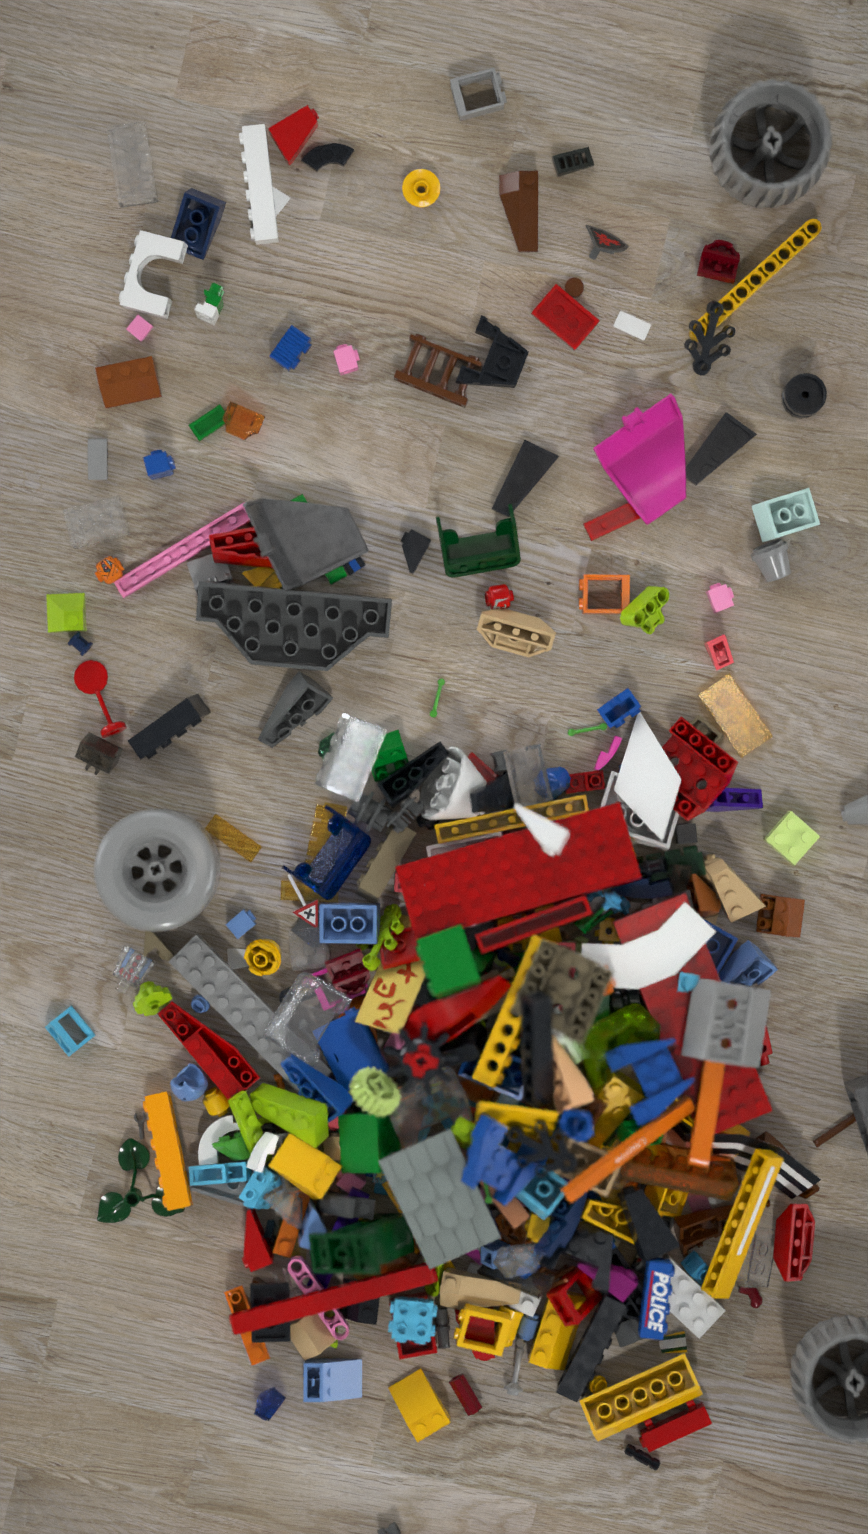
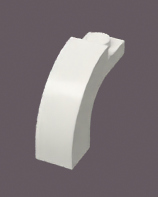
M233 1113L219 1117L204 1132L198 1148L199 1165L219 1163V1151L213 1148L212 1143L219 1141V1137L230 1131L240 1130Z

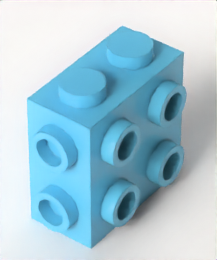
M264 1165L263 1172L254 1171L239 1196L244 1201L243 1204L252 1210L254 1208L257 1210L271 1208L276 1202L275 1197L278 1192L283 1189L279 1174L268 1165Z
M395 1296V1301H391L390 1313H394L393 1321L389 1320L388 1332L392 1333L391 1338L395 1339L396 1342L403 1343L407 1342V1340H413L416 1344L430 1342L431 1336L434 1337L435 1325H432V1317L437 1315V1305H434V1299Z

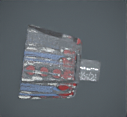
M124 945L113 972V976L119 978L115 989L125 994L129 985L137 988L156 966L157 962L147 956L144 957L143 954Z

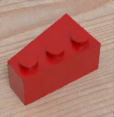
M254 527L209 535L214 563L274 569L268 556L262 558L260 555L262 552L258 544L254 542V539L258 537Z

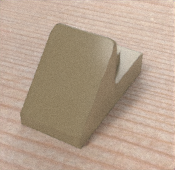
M700 715L690 723L717 745L725 737Z
M145 931L144 957L155 947L158 949L156 953L162 960L167 959L169 961L175 956V953L155 931Z

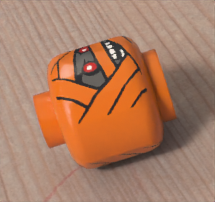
M108 556L96 564L97 572H95V575L100 582L104 581L106 584H112L123 576L122 571L125 569L117 557Z

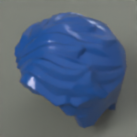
M564 767L541 770L538 775L539 794L549 800L557 799L570 787L571 777Z
M569 1109L562 1113L559 1127L569 1138L579 1143L591 1138L594 1134L593 1118L589 1111Z

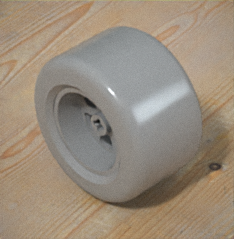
M170 809L138 811L118 821L102 839L94 863L96 888L107 909L120 921L133 928L155 932L180 927L202 913L217 891L221 872L219 853L209 832L192 817ZM161 844L172 849L167 858H162L158 855V848ZM144 847H148L151 853V858L147 861H143L137 856V853ZM181 860L182 873L171 872L170 863ZM159 865V869L162 872L155 875V871L152 868ZM133 866L143 868L144 876L138 880L133 879L131 870ZM167 878H170L177 884L169 893L163 887V882ZM148 881L156 884L154 895L147 894L142 890Z

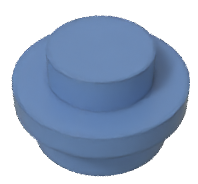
M195 995L192 999L191 1007L196 1013H204L210 1008V1003L202 995Z

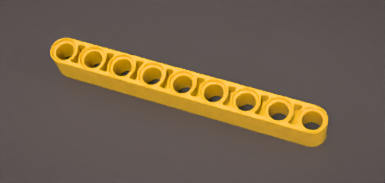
M817 219L806 221L718 301L721 304L724 302L730 303L732 309L723 311V314L718 317L716 328L818 236L822 228L820 221ZM807 226H814L816 233H810L807 230ZM799 238L802 241V245L796 246L793 243V239ZM785 251L788 254V258L782 259L779 256V252ZM765 264L773 265L774 271L768 272L765 269ZM753 276L759 278L760 284H753L750 278ZM736 290H744L746 296L743 298L737 296ZM707 312L697 320L702 324L704 335H706L709 323V314ZM690 330L689 337L699 342L694 332Z

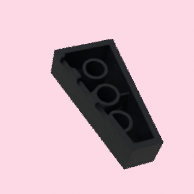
M199 694L187 697L129 739L128 742L140 760L146 757L149 760L158 754L156 750L161 747L164 749L172 744V739L176 736L180 738L187 733L189 727H195L200 724L202 718L210 714L211 711Z

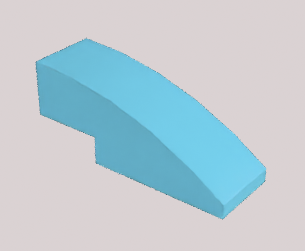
M248 1161L189 1166L190 1186L249 1181L252 1176V1170L246 1168Z

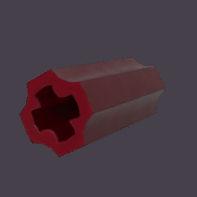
M463 1373L449 1381L468 1416L477 1413L483 1408Z

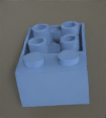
M310 1358L304 1361L303 1402H329L362 1398V1359Z

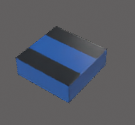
M358 557L343 566L351 576L366 566L361 557Z

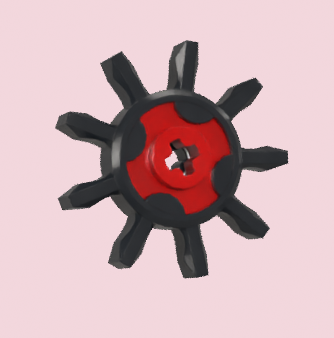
M422 1022L420 1037L411 1039L407 1031L400 1027L398 1029L399 1034L405 1044L401 1049L392 1046H385L384 1049L386 1054L399 1057L400 1063L386 1070L387 1077L403 1072L407 1077L402 1086V1093L407 1094L412 1083L417 1081L424 1083L425 1093L427 1096H431L432 1087L429 1080L436 1075L450 1084L452 1078L441 1069L442 1063L457 1061L458 1054L441 1053L440 1046L447 1042L450 1037L448 1032L442 1033L433 1041L427 1038V1022ZM420 1056H423L424 1059H422L421 1062H418Z

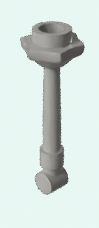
M522 1339L516 1341L518 1348H516L512 1383L504 1386L507 1394L518 1396L519 1392H523V1389L517 1384L521 1359L524 1353L523 1347L527 1343Z

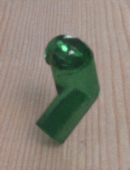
M335 732L323 738L319 743L318 754L324 760L331 757L330 745L339 740Z

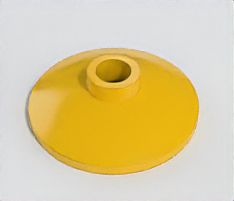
M414 170L403 181V196L409 204L415 207H428L439 197L440 182L437 176L429 170ZM423 187L425 191L423 193H419L418 188Z

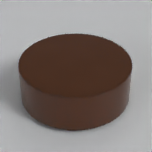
M570 278L567 280L564 289L571 297L577 298L583 293L584 284L579 278Z

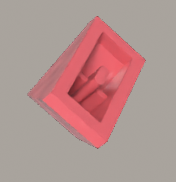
M721 635L704 644L716 670L734 663L725 635Z

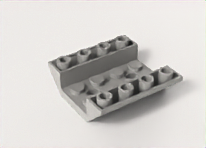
M699 978L691 992L681 1055L759 1068L771 990ZM729 999L737 1001V1007L733 1010L727 1008L726 1004ZM723 1038H729L731 1041V1045L727 1049H723L720 1045V1041Z

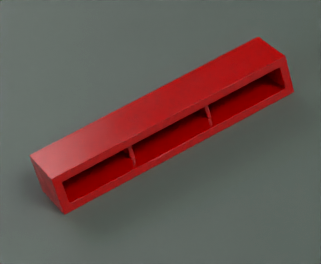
M585 895L476 934L475 938L482 955L530 938L533 935L592 915V911Z

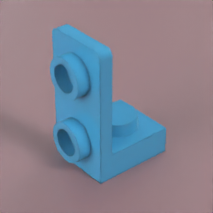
M693 1250L681 1262V1265L702 1286L709 1266Z

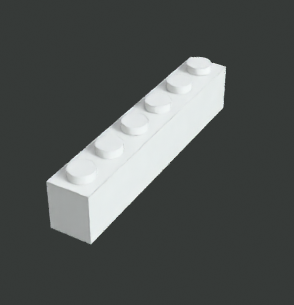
M265 124L242 126L243 133H239L240 145L244 144L245 152H241L242 163H246L247 171H243L244 181L245 183L248 182L249 190H246L247 202H251V209H248L249 221L253 220V228H250L251 240L255 239L256 245L277 243L279 239Z

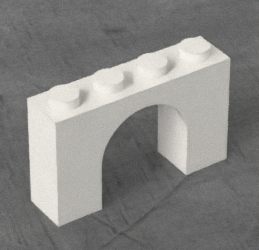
M140 230L139 235L135 238L134 245L136 248L134 254L132 253L129 259L131 266L129 272L125 274L124 283L126 284L124 291L120 292L119 302L126 309L168 319L172 300L168 297L145 291L141 283V273L146 264L155 259H166L183 264L188 245L183 241Z

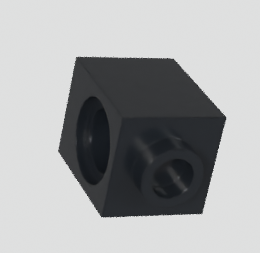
M696 823L676 825V844L698 842Z

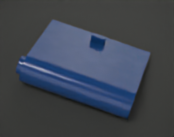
M355 1006L344 1011L346 1015L312 1031L338 1084L342 1085L347 1091L351 1090L349 1086L352 1078L359 1070L366 1067L370 1069L375 1067L377 1071L381 1069L386 1074V1070L389 1069L369 1026L355 1022L360 1008L356 1009Z

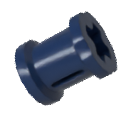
M78 631L70 639L68 645H72L80 652L81 656H84L93 643L85 640Z

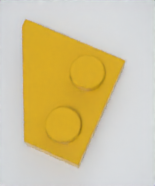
M257 567L242 573L254 586L282 587L274 569Z

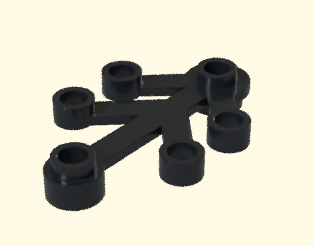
M717 301L709 302L706 307V311L710 315L706 335L702 332V324L699 321L692 320L689 323V329L694 332L702 346L701 355L697 350L696 341L687 339L684 343L685 349L690 352L694 359L692 364L693 370L700 376L706 375L710 371L711 364L721 356H728L731 352L730 346L726 344L719 345L718 350L709 355L710 349L726 337H733L736 332L734 327L726 325L721 332L714 336L718 317L724 311L723 305Z
M538 1121L535 1125V1130L540 1134L543 1144L524 1135L523 1129L520 1126H512L508 1130L507 1137L511 1142H521L538 1151V1153L528 1156L521 1155L517 1160L519 1167L525 1168L530 1163L551 1158L557 1162L548 1165L539 1164L535 1168V1174L538 1177H544L546 1173L559 1169L566 1173L576 1169L578 1164L577 1158L574 1154L568 1152L564 1140L565 1133L562 1130H556L552 1136L553 1140L558 1143L560 1153L553 1150L545 1121ZM538 1124H543L545 1129H538ZM512 1132H517L518 1138H513ZM560 1133L562 1135V1139L558 1140L555 1137V1134ZM525 1158L527 1164H521L520 1159ZM564 1160H569L571 1165L566 1166ZM538 1168H543L545 1172L543 1174L538 1173Z

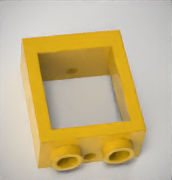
M465 1303L464 1309H460L459 1327L455 1328L453 1338L456 1339V1345L502 1356L512 1321L510 1313ZM470 1315L500 1322L494 1345L464 1338Z

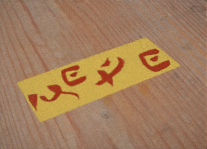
M401 915L399 920L404 925V928L411 927L409 916ZM420 960L385 970L380 962L355 1022L399 1034L398 1029L404 1027L425 975L421 966L425 964L424 961Z

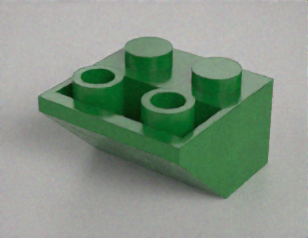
M399 729L362 741L375 782L385 779L409 762Z

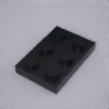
M289 1282L250 1283L251 1308L290 1298ZM290 1321L251 1331L252 1343L290 1342Z

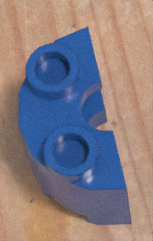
M627 688L598 708L597 711L609 728L615 726L617 729L625 723L624 718L629 715L634 717L640 713L641 710L639 708L641 705L629 688Z

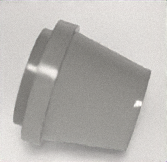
M782 539L758 546L753 549V553L750 555L752 561L756 562L767 582H772L791 574L787 552L789 547L786 541L782 542Z

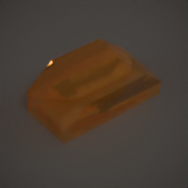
M229 401L222 420L225 422L227 433L245 440L249 436L259 433L265 416Z

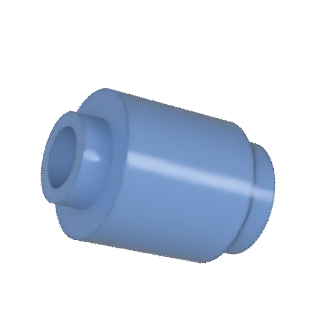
M534 1313L533 1317L526 1314L523 1315L517 1330L520 1339L525 1341L535 1339L540 1324V1315Z

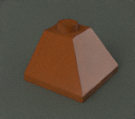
M692 874L685 883L686 889L690 890L693 902V907L691 908L702 919L717 916L720 912L719 910H721L719 898L716 899L715 893L697 874Z

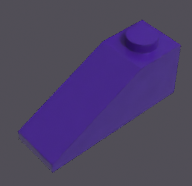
M725 788L706 811L725 812L762 809L761 789Z

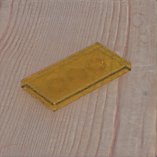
M730 673L698 694V697L740 758L773 737Z

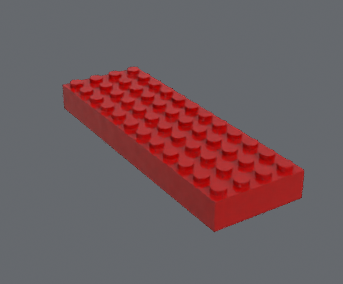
M620 802L552 821V823L568 830L570 834L560 856L555 854L552 857L543 852V847H541L527 828L396 866V872L416 942L420 938L460 924L465 930L642 879Z
M681 893L611 921L620 944L623 945L658 931L684 902L690 906L686 893ZM706 943L675 975L639 989L658 1039H676L675 1043L667 1047L683 1080L692 1076L695 1078L681 1093V1097L687 1095L691 1099L695 1108L703 1060L681 1055L692 990L677 992L680 972L699 975L701 979L721 982ZM729 1039V1042H728V1048H729L730 1045H731L730 1039ZM725 1063L714 1134L773 1111L755 1067ZM695 1110L689 1114L692 1124L694 1122Z

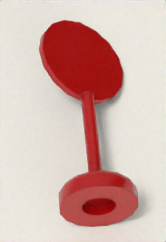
M93 660L80 664L74 675L75 685L85 694H96L108 722V725L100 731L102 738H108L121 733L127 728L125 722H112L100 694V691L105 688L108 682L106 668L103 664Z

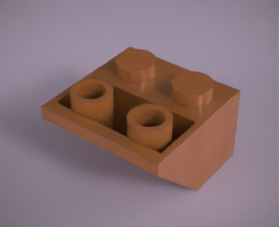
M761 894L760 899L766 907L758 910L756 932L800 938L805 900Z

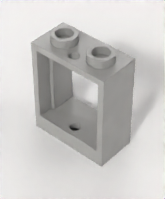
M495 68L450 79V88L459 121L504 110V103H507L505 92L500 90L499 85L502 84L500 74L495 72ZM491 79L497 103L466 111L460 87Z

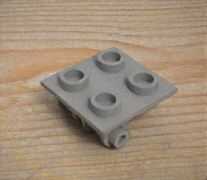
M212 554L187 562L197 595L199 581L234 584L228 564L214 563Z

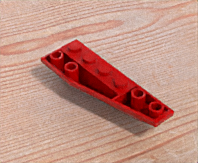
M498 975L428 1003L409 1014L403 1028L412 1039L420 1037L422 1022H427V1038L435 1041L442 1033L447 1031L450 1036L447 1040L449 1042L489 1011L511 988V983L501 975Z
M173 1001L158 1013L159 1017L228 1100L240 1091H247L261 1078L236 1047Z

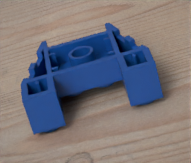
M675 1038L622 1044L604 1054L612 1072L631 1064L647 1098L630 1107L638 1126L656 1118L695 1080L694 1076L683 1080L667 1046L675 1043Z
M482 1113L472 1132L471 1137L473 1141L471 1148L468 1149L467 1155L469 1158L467 1166L464 1167L461 1182L473 1190L479 1180L497 1189L492 1198L506 1206L536 1175L535 1168L539 1164L544 1165L547 1159L530 1163L525 1168L519 1167L517 1160L521 1155L528 1156L538 1153V1151L522 1143L516 1154L499 1145L508 1128ZM525 1158L520 1159L521 1164H527Z

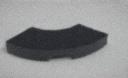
M339 143L325 144L310 150L301 161L316 172L328 164H338L344 167L353 154L354 149Z

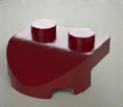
M714 240L713 243L706 244L700 257L696 276L734 284L740 261V253L736 252L732 243L725 240Z
M361 948L324 962L332 984L338 992L341 991L347 995H355L366 988V984L370 980V972L363 965L364 956Z

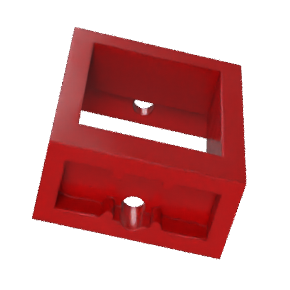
M575 1267V1269L560 1279H567L566 1283L552 1288L546 1294L565 1327L578 1325L603 1297L600 1291L591 1288L593 1279L581 1269ZM575 1281L586 1297V1300L578 1309L575 1308L566 1292Z

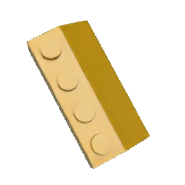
M569 1290L566 1291L576 1309L586 1300L585 1295ZM548 1297L540 1317V1324L535 1339H533L530 1348L528 1363L546 1369L564 1370L579 1324L565 1327Z

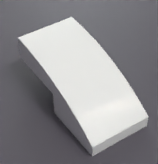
M265 1132L250 1155L246 1168L263 1172L267 1154L274 1155L278 1135Z

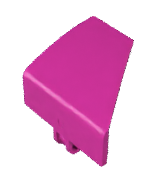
M672 394L663 398L644 413L638 407L634 408L631 414L621 418L624 427L593 448L606 474L646 525H649L686 499L683 416Z

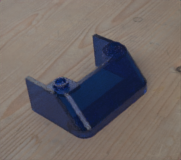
M326 805L324 808L333 815L328 821L327 826L328 831L332 834L310 865L302 862L296 866L294 872L285 865H283L282 869L324 899L330 900L337 894L370 847L371 837L349 819Z

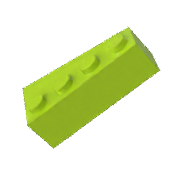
M262 1083L250 1093V1102L255 1113L311 1146L317 1148L329 1137L327 1104L266 1083Z

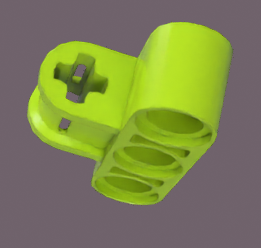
M648 586L621 612V623L624 626L641 627L645 633L652 634L658 625H662L665 622L661 608L669 600V590L665 587Z

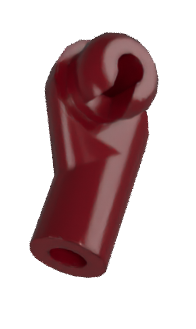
M740 1283L738 1292L749 1296L752 1308H759L762 1305L763 1299L758 1289Z

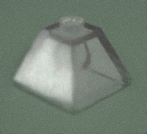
M280 1185L262 1197L289 1225L299 1230L302 1228L303 1199L298 1195L300 1193L299 1190L285 1193L283 1186Z
M537 1243L518 1244L500 1248L493 1263L504 1277L508 1279L534 1272L543 1256L536 1254L533 1250Z

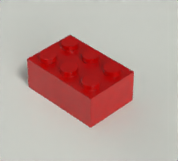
M425 1291L404 1295L403 1297L428 1299V1293ZM395 1297L389 1298V1305H391V1301H395ZM435 1335L434 1337L431 1336L430 1342H426V1344H416L413 1340H407L404 1343L396 1342L399 1360L438 1353Z

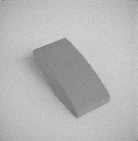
M107 438L88 439V480L108 479Z

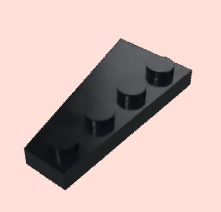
M725 412L686 466V479L695 486L698 485L757 434Z
M524 440L491 510L509 518L508 504H512L514 512L559 456Z
M513 770L504 771L503 775H498L495 777V780L486 783V786L480 787L470 794L472 814L515 807L517 795L515 794Z

